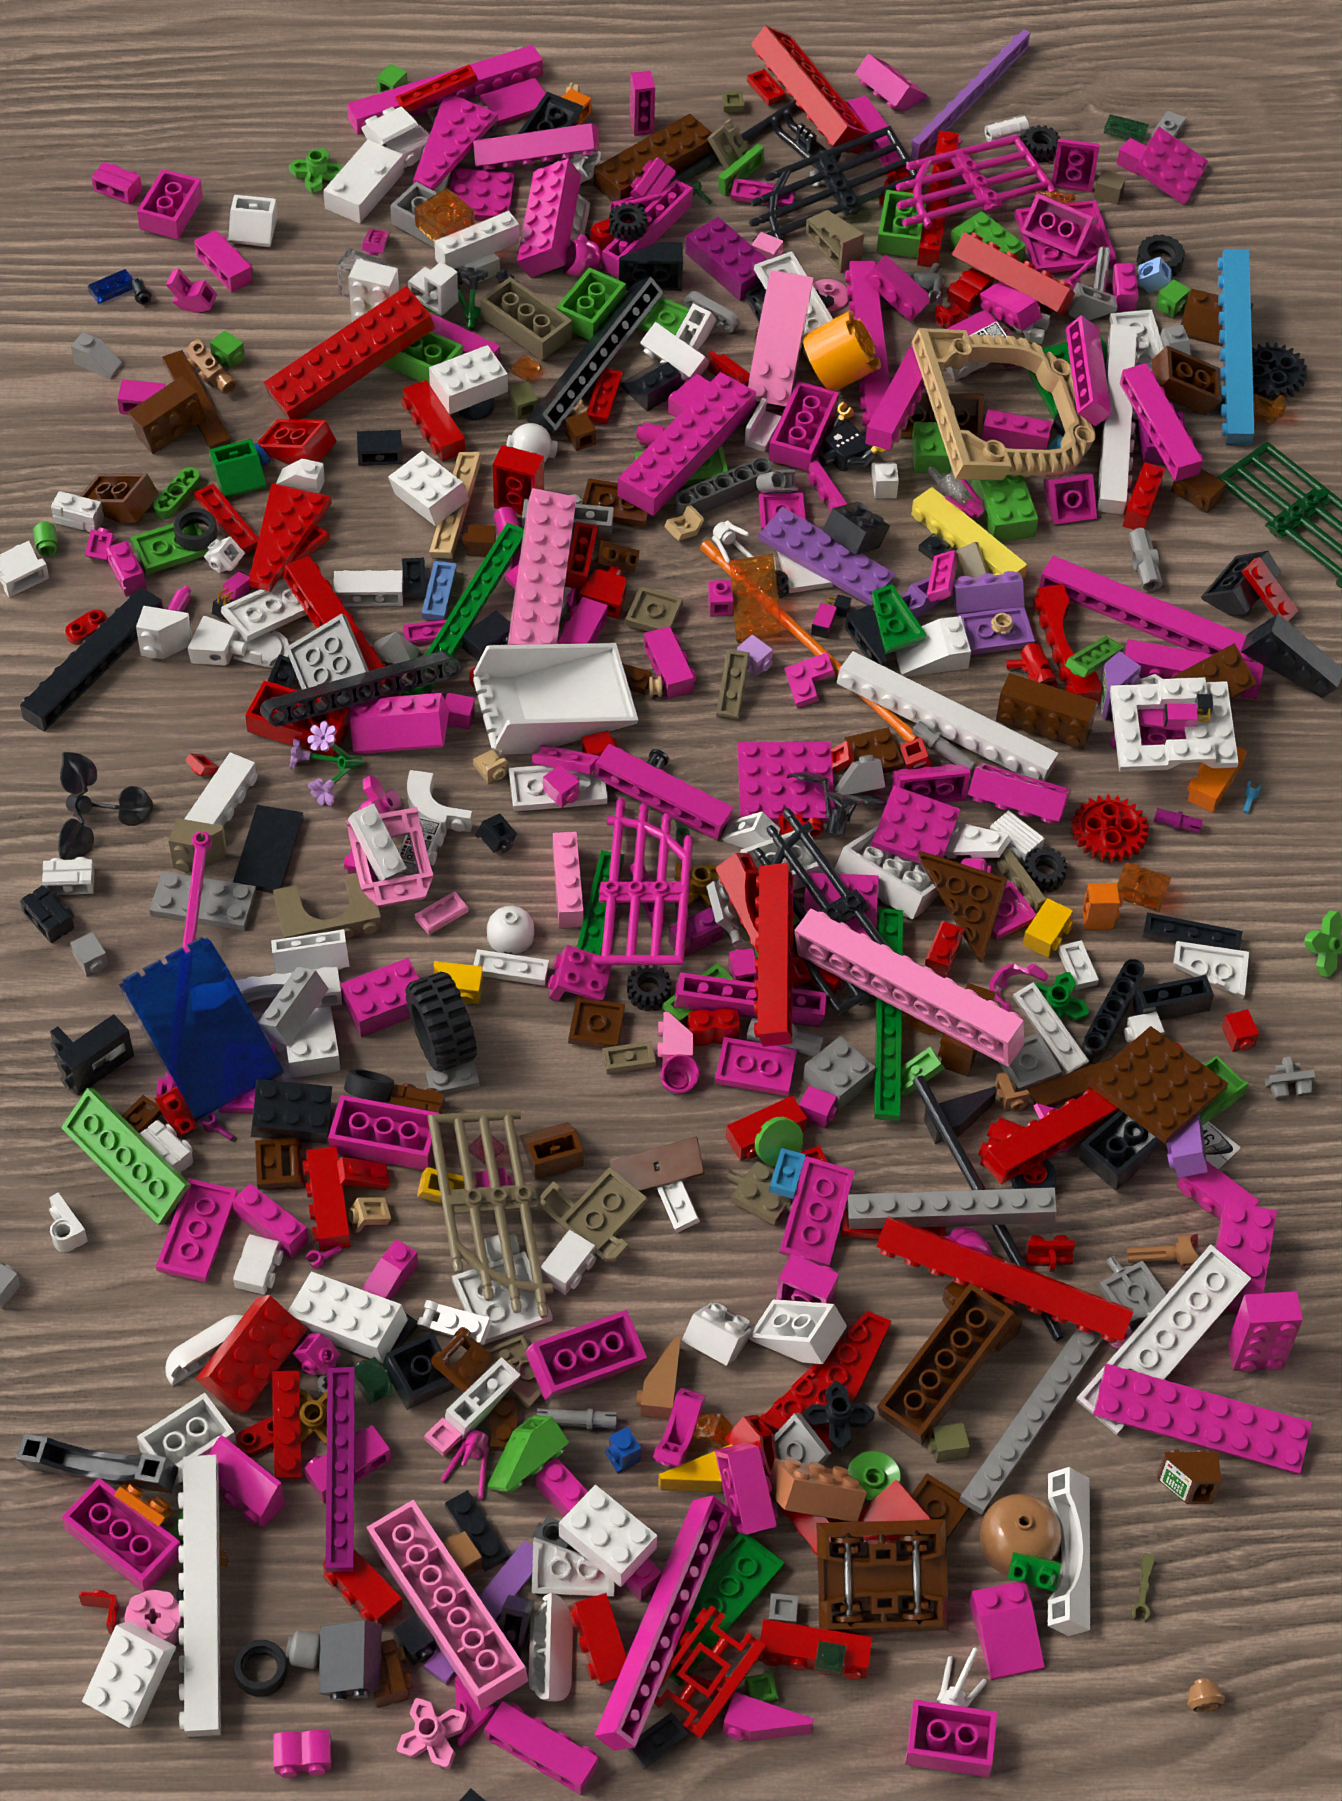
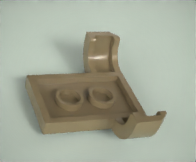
M610 1167L576 1203L570 1200L554 1181L541 1194V1205L544 1210L565 1230H571L594 1244L595 1255L605 1262H616L629 1248V1244L622 1238L619 1240L615 1236L648 1202L647 1197Z

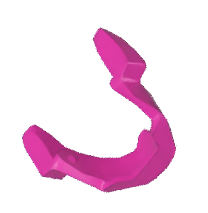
M1032 963L1026 968L1016 964H1009L1000 968L989 984L990 990L996 992L994 1000L1007 1012H1015L1011 1009V1005L1008 1002H1004L1001 996V989L1008 985L1007 979L1012 975L1024 974L1045 982L1049 975L1042 968Z

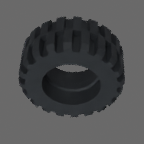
M438 972L410 982L405 989L408 1011L421 1049L433 1070L443 1072L473 1061L477 1056L473 1026L471 1025L461 993L451 976L445 972Z

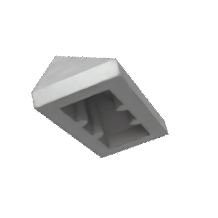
M397 631L375 641L373 646L378 659L385 665H393L418 658L420 649Z

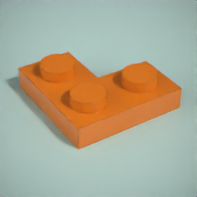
M130 1483L129 1486L123 1484L114 1494L116 1498L158 1527L168 1521L174 1510L169 1508L171 1504L160 1496L156 1498L151 1496L147 1499L142 1495L144 1492L134 1484Z

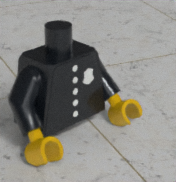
M845 402L838 406L840 415L835 417L823 439V454L819 456V462L823 467L833 463L843 472L849 469L865 468L877 456V451L883 452L886 450L865 444L866 437L849 420L844 421L845 418H850L853 415L851 407L846 412H843L847 406Z

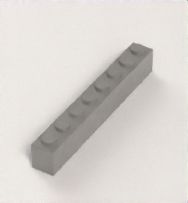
M1055 1188L848 1195L849 1229H881L884 1227L888 1216L917 1227L1055 1223Z

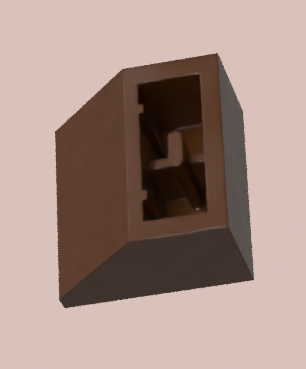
M569 1122L520 1135L535 1180L584 1166L582 1145L576 1130Z

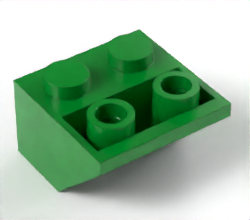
M252 439L209 450L211 469L220 491L226 499L267 488L259 456Z

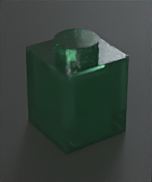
M376 1357L362 1360L355 1366V1384L369 1405L392 1393L391 1380Z

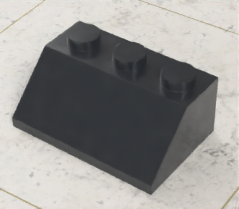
M1269 551L1237 555L1204 592L1201 598L1230 616L1245 615L1252 610V606L1261 598L1242 571L1258 557L1263 560L1275 579L1281 573V570Z

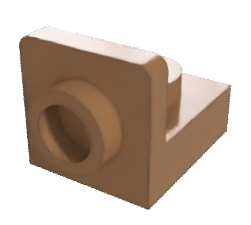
M1007 1072L997 1074L994 1086H996L997 1096L1003 1111H1019L1026 1107L1030 1098L1029 1090L1016 1092V1086L1013 1081L1009 1080Z

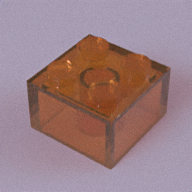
M448 188L443 189L414 208L415 226L433 241L475 225L474 210Z

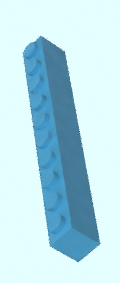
M1223 249L1222 258L1218 257L1217 270H1221V276H1218V288L1222 289V294H1219L1218 306L1222 307V312H1219V325H1222L1223 328L1219 332V343H1223V349H1220L1219 356L1220 362H1223V367L1220 368V380H1224V386H1221L1222 399H1224V404L1221 405V417H1225V423H1222L1221 436H1225V445H1252L1254 437L1249 249Z

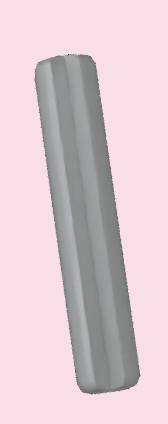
M1108 247L1099 248L1094 289L1103 292L1106 290L1111 251Z

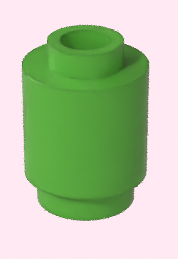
M40 522L33 528L36 550L42 556H52L57 552L58 548L56 527L49 522Z

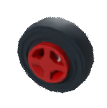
M1046 1159L1011 1179L1012 1187L1014 1189L1054 1188L1056 1172L1051 1162Z

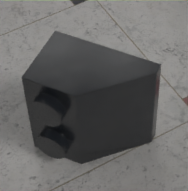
M669 362L655 363L621 382L620 387L648 412L668 400L672 392L681 388L682 374Z

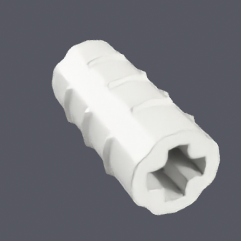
M1025 116L987 125L985 126L986 140L989 142L1017 134L1019 137L1023 136L1026 130L1029 129L1028 120Z

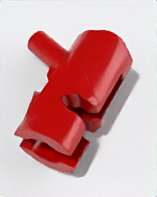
M1039 644L1026 645L1020 653L1021 659L1006 661L1007 670L1022 669L1024 672H1028V679L1057 687L1058 683Z

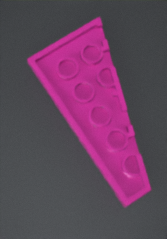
M453 94L444 96L413 182H418L434 191L474 147L473 141L480 140L498 120V113Z

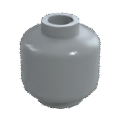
M298 1630L294 1633V1636H289L285 1657L289 1658L292 1666L309 1669L317 1667L320 1660L319 1633Z

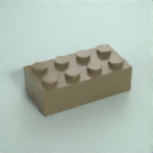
M511 277L480 299L481 318L542 361L572 339V320Z

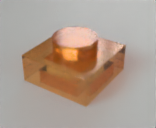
M523 355L511 367V373L530 382L541 370V363Z

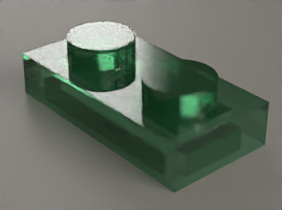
M1110 114L1104 127V134L1127 140L1132 138L1143 144L1149 124Z

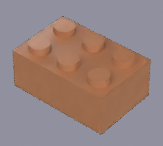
M786 1458L785 1460H774L769 1476L772 1485V1492L769 1493L784 1510L851 1522L858 1521L867 1492L859 1485L858 1480L850 1476L847 1469L839 1466H834L833 1469L825 1468V1466L816 1462H810L809 1465L802 1464L796 1459Z

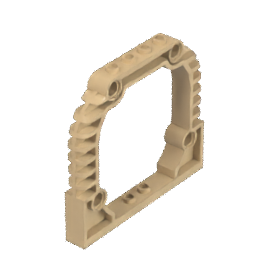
M918 329L911 343L955 479L1004 480L1006 475L1011 477H1017L1018 475L1030 477V475H1034V477L1046 476L1047 478H1052L1054 476H1063L1078 466L1082 457L1086 455L1095 440V430L1089 421L1077 414L1072 371L1067 361L1057 359L1051 352L1045 354L1040 345L1036 343L1031 345L1025 338L1015 339L1014 336L1003 338L1002 335H996L995 337L984 335L980 337L978 334L968 336L966 330ZM966 362L1010 363L1020 365L1034 372L1040 385L1052 393L1065 430V435L1061 440V448L1053 450L1005 448L997 440L985 442L968 430H960L954 406L949 398V390L945 386L941 372L947 367L961 369Z

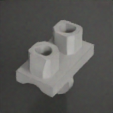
M1283 1057L1282 1065H1275V1072H1283L1284 1074L1270 1075L1269 1079H1265L1266 1087H1271L1274 1099L1289 1096L1287 1084H1295L1297 1096L1308 1095L1312 1092L1311 1080L1315 1078L1314 1070L1294 1072V1070H1301L1300 1063H1292L1290 1057Z

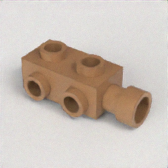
M199 339L192 341L185 348L189 354L187 360L194 369L197 367L201 369L199 375L206 383L210 381L214 387L218 386L223 394H229L235 390L237 382L231 375H227Z

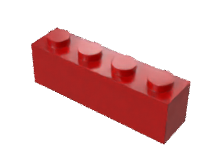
M427 380L403 388L402 406L405 411L408 410L411 414L414 425L419 426L423 439L429 441L433 454L438 455L443 462L458 456L459 452H466L465 437Z
M337 1146L306 1150L307 1160L302 1161L304 1176H310V1182L305 1183L307 1198L313 1197V1204L309 1205L310 1220H316L317 1226L312 1227L314 1243L319 1242L320 1252L337 1246H341V1248L351 1247L343 1187L340 1184L337 1165Z
M763 1619L760 1641L766 1644V1648L757 1661H762L768 1666L787 1665L797 1671H804L806 1669L817 1670L822 1675L841 1674L851 1680L866 1679L872 1637Z

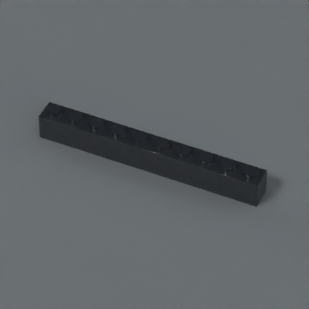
M652 277L634 283L527 419L528 423L538 424L549 433L558 429L664 293Z

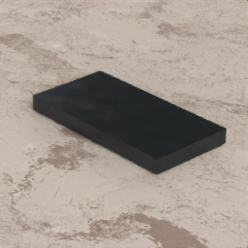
M263 805L256 806L233 883L256 886V890L273 893V890L283 887L304 818L303 812Z

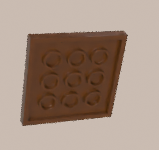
M1152 1026L1147 1028L1093 1074L1087 1083L1089 1087L1165 1144L1226 1091L1229 1084Z

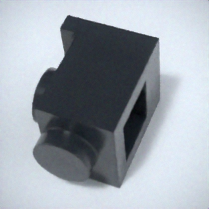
M501 813L483 820L475 834L477 838H482L493 853L497 851L506 853L513 847V841L517 835Z

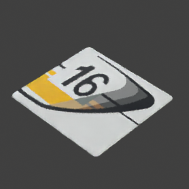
M1209 1121L1203 1125L1206 1160L1219 1169L1240 1149V1146Z

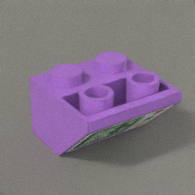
M1121 651L1105 663L1101 680L1103 692L1100 706L1101 715L1104 720L1112 715L1110 687L1114 685H1137L1140 680L1141 666Z

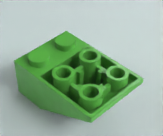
M533 1415L512 1432L487 1485L490 1490L515 1491L523 1484L522 1480L525 1477L537 1474L543 1469L544 1466L542 1464L548 1459L553 1460L564 1452L563 1448L569 1444V1441L552 1416Z

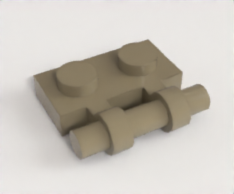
M732 119L724 122L726 127H719L707 138L725 170L733 165L735 161L739 160L742 157L741 154L745 155L749 150V144L746 140H743L739 133L738 125H735Z

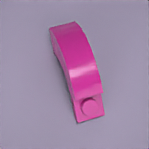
M683 1388L678 1391L662 1440L655 1448L653 1456L656 1459L655 1461L670 1467L684 1464L699 1424L706 1395Z

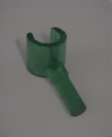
M694 181L689 185L693 188V196L697 194L708 205L712 204L713 201L701 190V182Z
M675 819L677 826L675 841L679 843V835H690V831L683 827L680 821Z

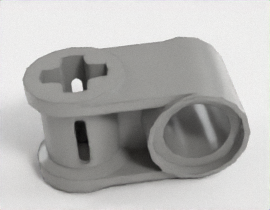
M796 469L777 470L760 474L756 480L758 490L764 494L798 492L794 475Z

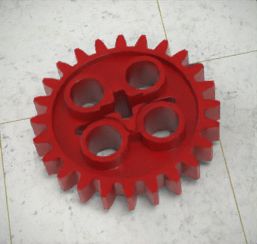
M1107 794L1106 799L1103 800L1098 795L1096 801L1089 798L1088 804L1082 802L1080 809H1076L1071 832L1074 833L1073 840H1078L1077 847L1084 846V854L1092 852V859L1098 855L1101 862L1105 858H1109L1110 863H1113L1114 858H1117L1122 863L1124 856L1131 860L1132 854L1138 855L1139 850L1144 848L1149 825H1146L1147 817H1142L1143 810L1135 811L1137 804L1129 806L1128 799L1121 802L1117 795L1115 800H1111L1110 795Z

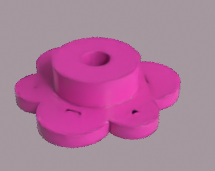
M577 588L570 590V594L567 595L566 599L567 607H570L571 613L574 605L579 603Z

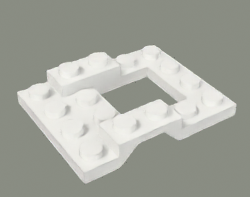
M1205 678L1159 679L1157 684L1114 685L1110 687L1119 772L1168 770L1181 763L1202 762L1211 768H1234L1238 766L1227 682H1206ZM1197 694H1212L1213 710L1211 718H1209L1210 722H1197L1196 727H1185L1186 739L1166 740L1165 745H1141L1137 710L1163 709L1164 704H1195Z

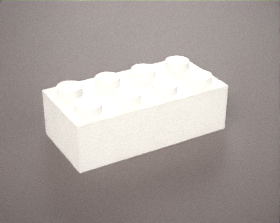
M314 1272L309 1274L288 1310L291 1315L307 1328L304 1334L322 1333L324 1337L332 1340L336 1346L381 1363L384 1362L386 1353L390 1352L408 1320L401 1304Z

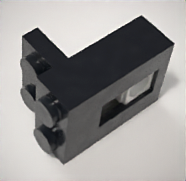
M114 1014L74 1042L59 1026L50 1031L52 1038L50 1045L55 1051L53 1057L58 1064L59 1071L62 1073L61 1082L68 1090L72 1089L77 1095L134 1057L129 1029Z

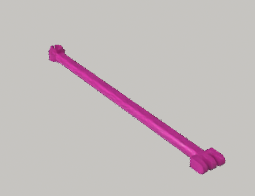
M201 831L196 832L192 837L195 853L165 1079L158 1078L156 1096L162 1095L164 1088H167L168 1092L175 1086L178 1087L183 1096L184 1081L178 1079L206 854L212 847L211 836L205 831L202 834ZM203 834V837L206 838L205 841L198 842L197 840L201 838Z

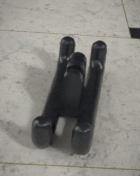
M785 109L784 119L787 126L796 134L795 140L782 129L780 118L778 116L772 117V127L776 135L804 159L813 156L811 152L814 150L818 153L827 150L816 141L817 135L814 132L811 133V130L806 128L803 123L799 125L795 123L791 109ZM841 154L833 156L836 162L840 160Z

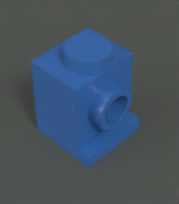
M628 1427L609 1436V1447L604 1450V1453L617 1474L641 1462V1447Z

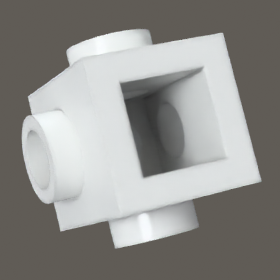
M231 537L222 540H214L208 546L209 551L204 555V558L209 562L212 569L220 573L226 570L232 571L239 564L238 561L245 552Z

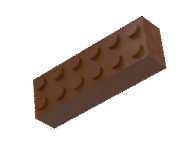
M688 114L594 167V186L612 202L632 197L630 195V192L633 190L631 184L637 176L640 178L645 172L642 169L648 160L653 161L656 157L660 158L666 165H669L677 172L676 176L714 152L707 139L713 133L695 117Z
M970 1283L878 1404L879 1416L920 1445H923L930 1436L932 1427H936L1013 1325L1014 1312Z

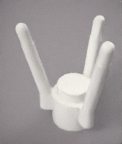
M729 521L718 523L713 530L714 536L712 540L717 544L726 563H730V559L722 544L729 545L732 543L758 566L760 562L735 540V531L745 536H749V532L733 525Z
M976 1647L972 1649L956 1686L950 1687L949 1690L947 1689L953 1657H948L941 1692L937 1698L938 1702L968 1707L986 1685L987 1680H981L968 1697L964 1699L965 1693L961 1688L978 1652Z

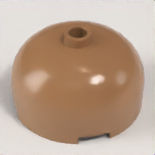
M1026 1494L1005 1496L993 1503L982 1519L979 1530L982 1554L991 1567L1006 1576L1009 1573L1013 1552L1055 1561L1061 1544L1059 1520L1054 1511L1045 1502L1034 1496Z

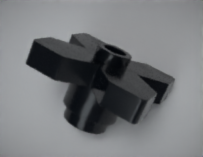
M834 1381L825 1391L827 1404H811L802 1413V1416L812 1429L829 1427L828 1443L839 1452H842L851 1443L850 1427L865 1428L874 1419L875 1411L865 1403L852 1404L848 1399V1389L839 1381Z

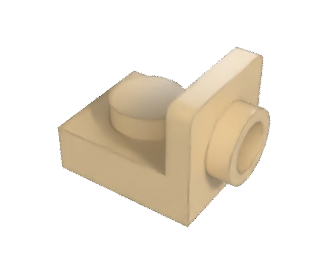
M493 750L473 759L474 767L487 784L494 780H500L508 774L506 758L500 759Z
M357 1198L348 1211V1221L351 1223L354 1233L360 1232L364 1225H388L391 1220L385 1198Z

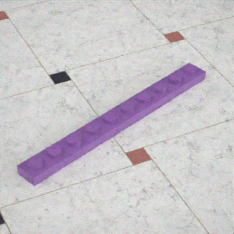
M1023 29L1018 35H1015L1008 46H1004L997 57H993L990 64L986 68H982L979 75L975 79L970 80L968 86L963 91L961 90L952 102L950 101L945 109L938 113L934 120L927 124L918 136L913 138L911 142V156L918 160L937 141L939 131L946 132L1028 49L1031 32Z

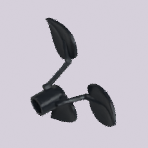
M73 752L62 753L60 781L63 789L71 793L66 799V807L70 812H74L73 816L77 817L78 820H67L60 830L58 851L59 857L63 860L83 857L91 851L94 845V833L91 828L84 826L85 820L81 814L88 813L92 807L119 810V821L128 826H136L143 823L150 816L153 809V801L145 790L137 786L126 787L120 793L118 798L119 805L92 802L88 796L83 794L88 792L87 786L93 785L97 780L96 766L86 756Z
M794 772L787 775V779L796 777L804 781L817 782L824 787L825 817L828 818L826 832L844 835L847 821L850 822L851 815L858 804H887L886 800L872 795L852 796L829 792L828 782L830 779L818 773ZM830 799L833 800L836 804H838V808H833L832 812L830 807ZM852 805L851 808H850V810L848 811V813H847V815H846V812H847V811L844 810V809L847 808L848 806Z

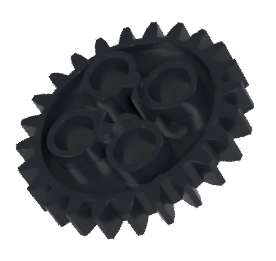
M1266 342L1265 347H1262L1260 344L1257 345V349L1252 347L1253 395L1255 393L1258 394L1257 399L1265 396L1266 401H1268L1270 397H1273L1276 402L1278 397L1281 396L1283 400H1286L1287 394L1293 397L1294 391L1300 392V388L1304 387L1307 377V365H1304L1305 359H1300V353L1293 354L1294 348L1286 350L1285 344L1280 348L1276 342L1273 347H1270L1268 342Z

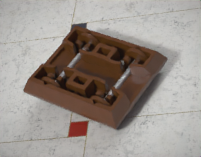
M945 1519L816 1523L820 1629L850 1634L949 1630ZM899 1534V1539L897 1540L885 1539V1535ZM864 1535H878V1540L864 1541ZM933 1608L934 1611L921 1610V1609ZM898 1609H914L901 1612L900 1618H887V1614L898 1613ZM869 1610L872 1614H881V1618L866 1619L865 1613L853 1611ZM833 1611H846L844 1613L833 1614V1619L831 1618V1612Z

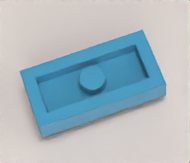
M781 1148L769 1188L770 1193L794 1198L806 1154Z

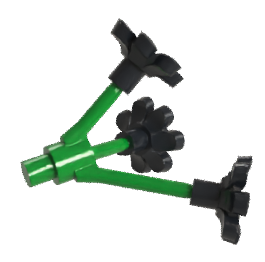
M468 267L467 271L454 269L457 271L458 299L463 307L465 320H467L466 328L475 329V322L478 321V317L481 315V307L475 306V289L478 288V281L485 280L489 272L483 270L475 271L473 267ZM502 269L501 272L498 271L495 275L500 284L509 277L515 279L512 274L508 275L506 269ZM462 278L469 280V289H471L470 305L468 306L460 292V285L463 284Z

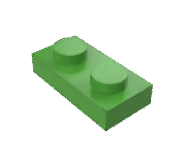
M931 1047L901 1067L900 1093L904 1097L916 1089L912 1082L914 1078L923 1075L925 1080L928 1081L945 1069Z

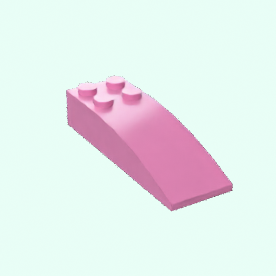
M770 271L748 384L749 388L756 391V402H760L762 398L767 399V404L787 406L795 386L814 277Z

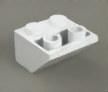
M234 195L230 210L229 243L270 247L278 218L276 199Z
M709 1303L693 1314L681 1341L727 1366L737 1358L749 1340L748 1336L755 1326L749 1324L747 1318L729 1313L725 1306L719 1303Z

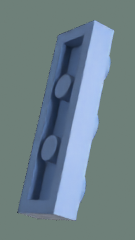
M434 561L422 610V619L445 620L457 570L456 563Z

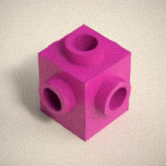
M322 1333L308 1334L293 1353L302 1363L303 1370L310 1375L327 1374L328 1368H335L337 1365L336 1361L341 1356L340 1352L335 1348V1343L329 1338L324 1337Z

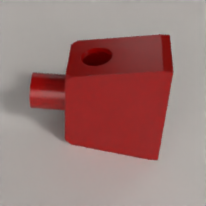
M611 566L608 572L600 569L596 570L580 590L579 602L584 597L608 605V617L619 620L627 586V579L622 576V569L618 566Z

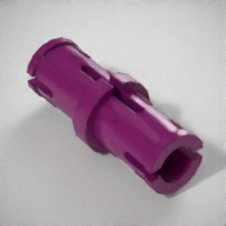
M1157 807L1153 822L1173 826L1175 830L1180 828L1199 834L1203 819L1183 815L1181 811L1175 813Z

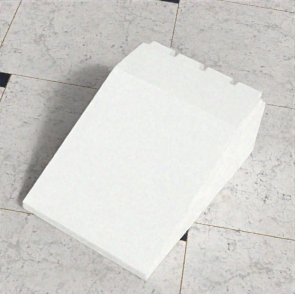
M616 643L489 645L485 648L474 670L475 677L473 681L476 693L479 694L478 700L486 730L489 733L491 749L499 751L500 755L533 754L540 752L541 745L557 747L582 740L583 736L606 730L613 731L637 724L638 722Z

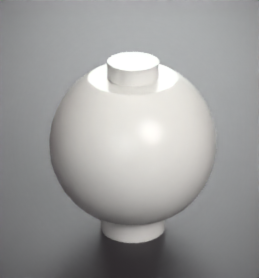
M523 424L516 428L507 439V446L543 455L544 463L548 457L555 458L557 441L551 440L549 432L538 424Z

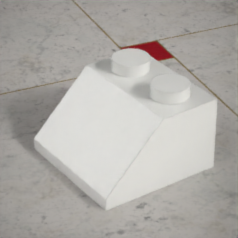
M392 106L382 111L384 114L382 117L377 118L374 115L365 120L366 125L361 127L367 140L383 145L419 125L402 107L394 109Z
M143 606L136 626L141 656L165 659L189 646L192 634L188 613Z

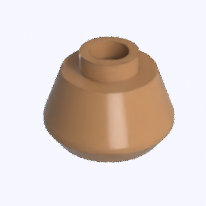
M1202 1678L1194 1681V1685L1190 1687L1187 1704L1194 1712L1213 1711L1223 1706L1225 1696L1217 1683L1211 1682L1209 1678Z

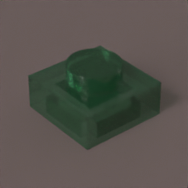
M819 1641L814 1671L841 1676L846 1646Z

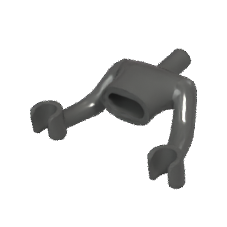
M934 263L928 272L912 271L905 273L929 294L931 304L937 300V304L942 305L943 299L940 290L945 284V277L937 274L941 268L938 263Z

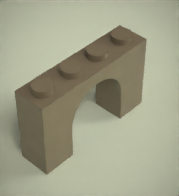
M357 873L344 875L349 906L343 914L333 919L321 920L310 916L302 906L297 885L273 890L283 938L343 929L346 939L362 934H373L376 931L382 930L381 916L378 907L361 890Z

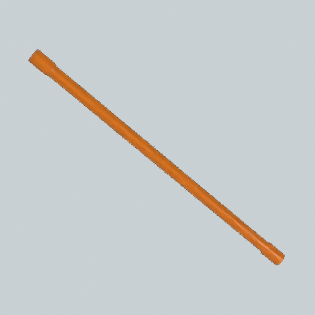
M710 540L702 543L700 550L714 563L718 564L815 656L827 652L834 673L837 676L839 675L840 667L842 666L839 661L731 561L726 563L719 548ZM857 694L894 728L897 734L906 742L919 738L912 734L911 731L913 729L891 710Z

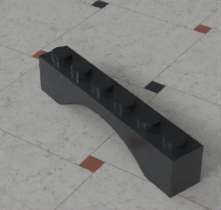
M30 1434L23 1435L16 1456V1460L29 1470L94 1481L100 1478L106 1483L117 1485L127 1484L129 1486L131 1483L141 1489L170 1494L178 1474V1466L167 1457L145 1453L124 1455L99 1452L73 1446L48 1437Z

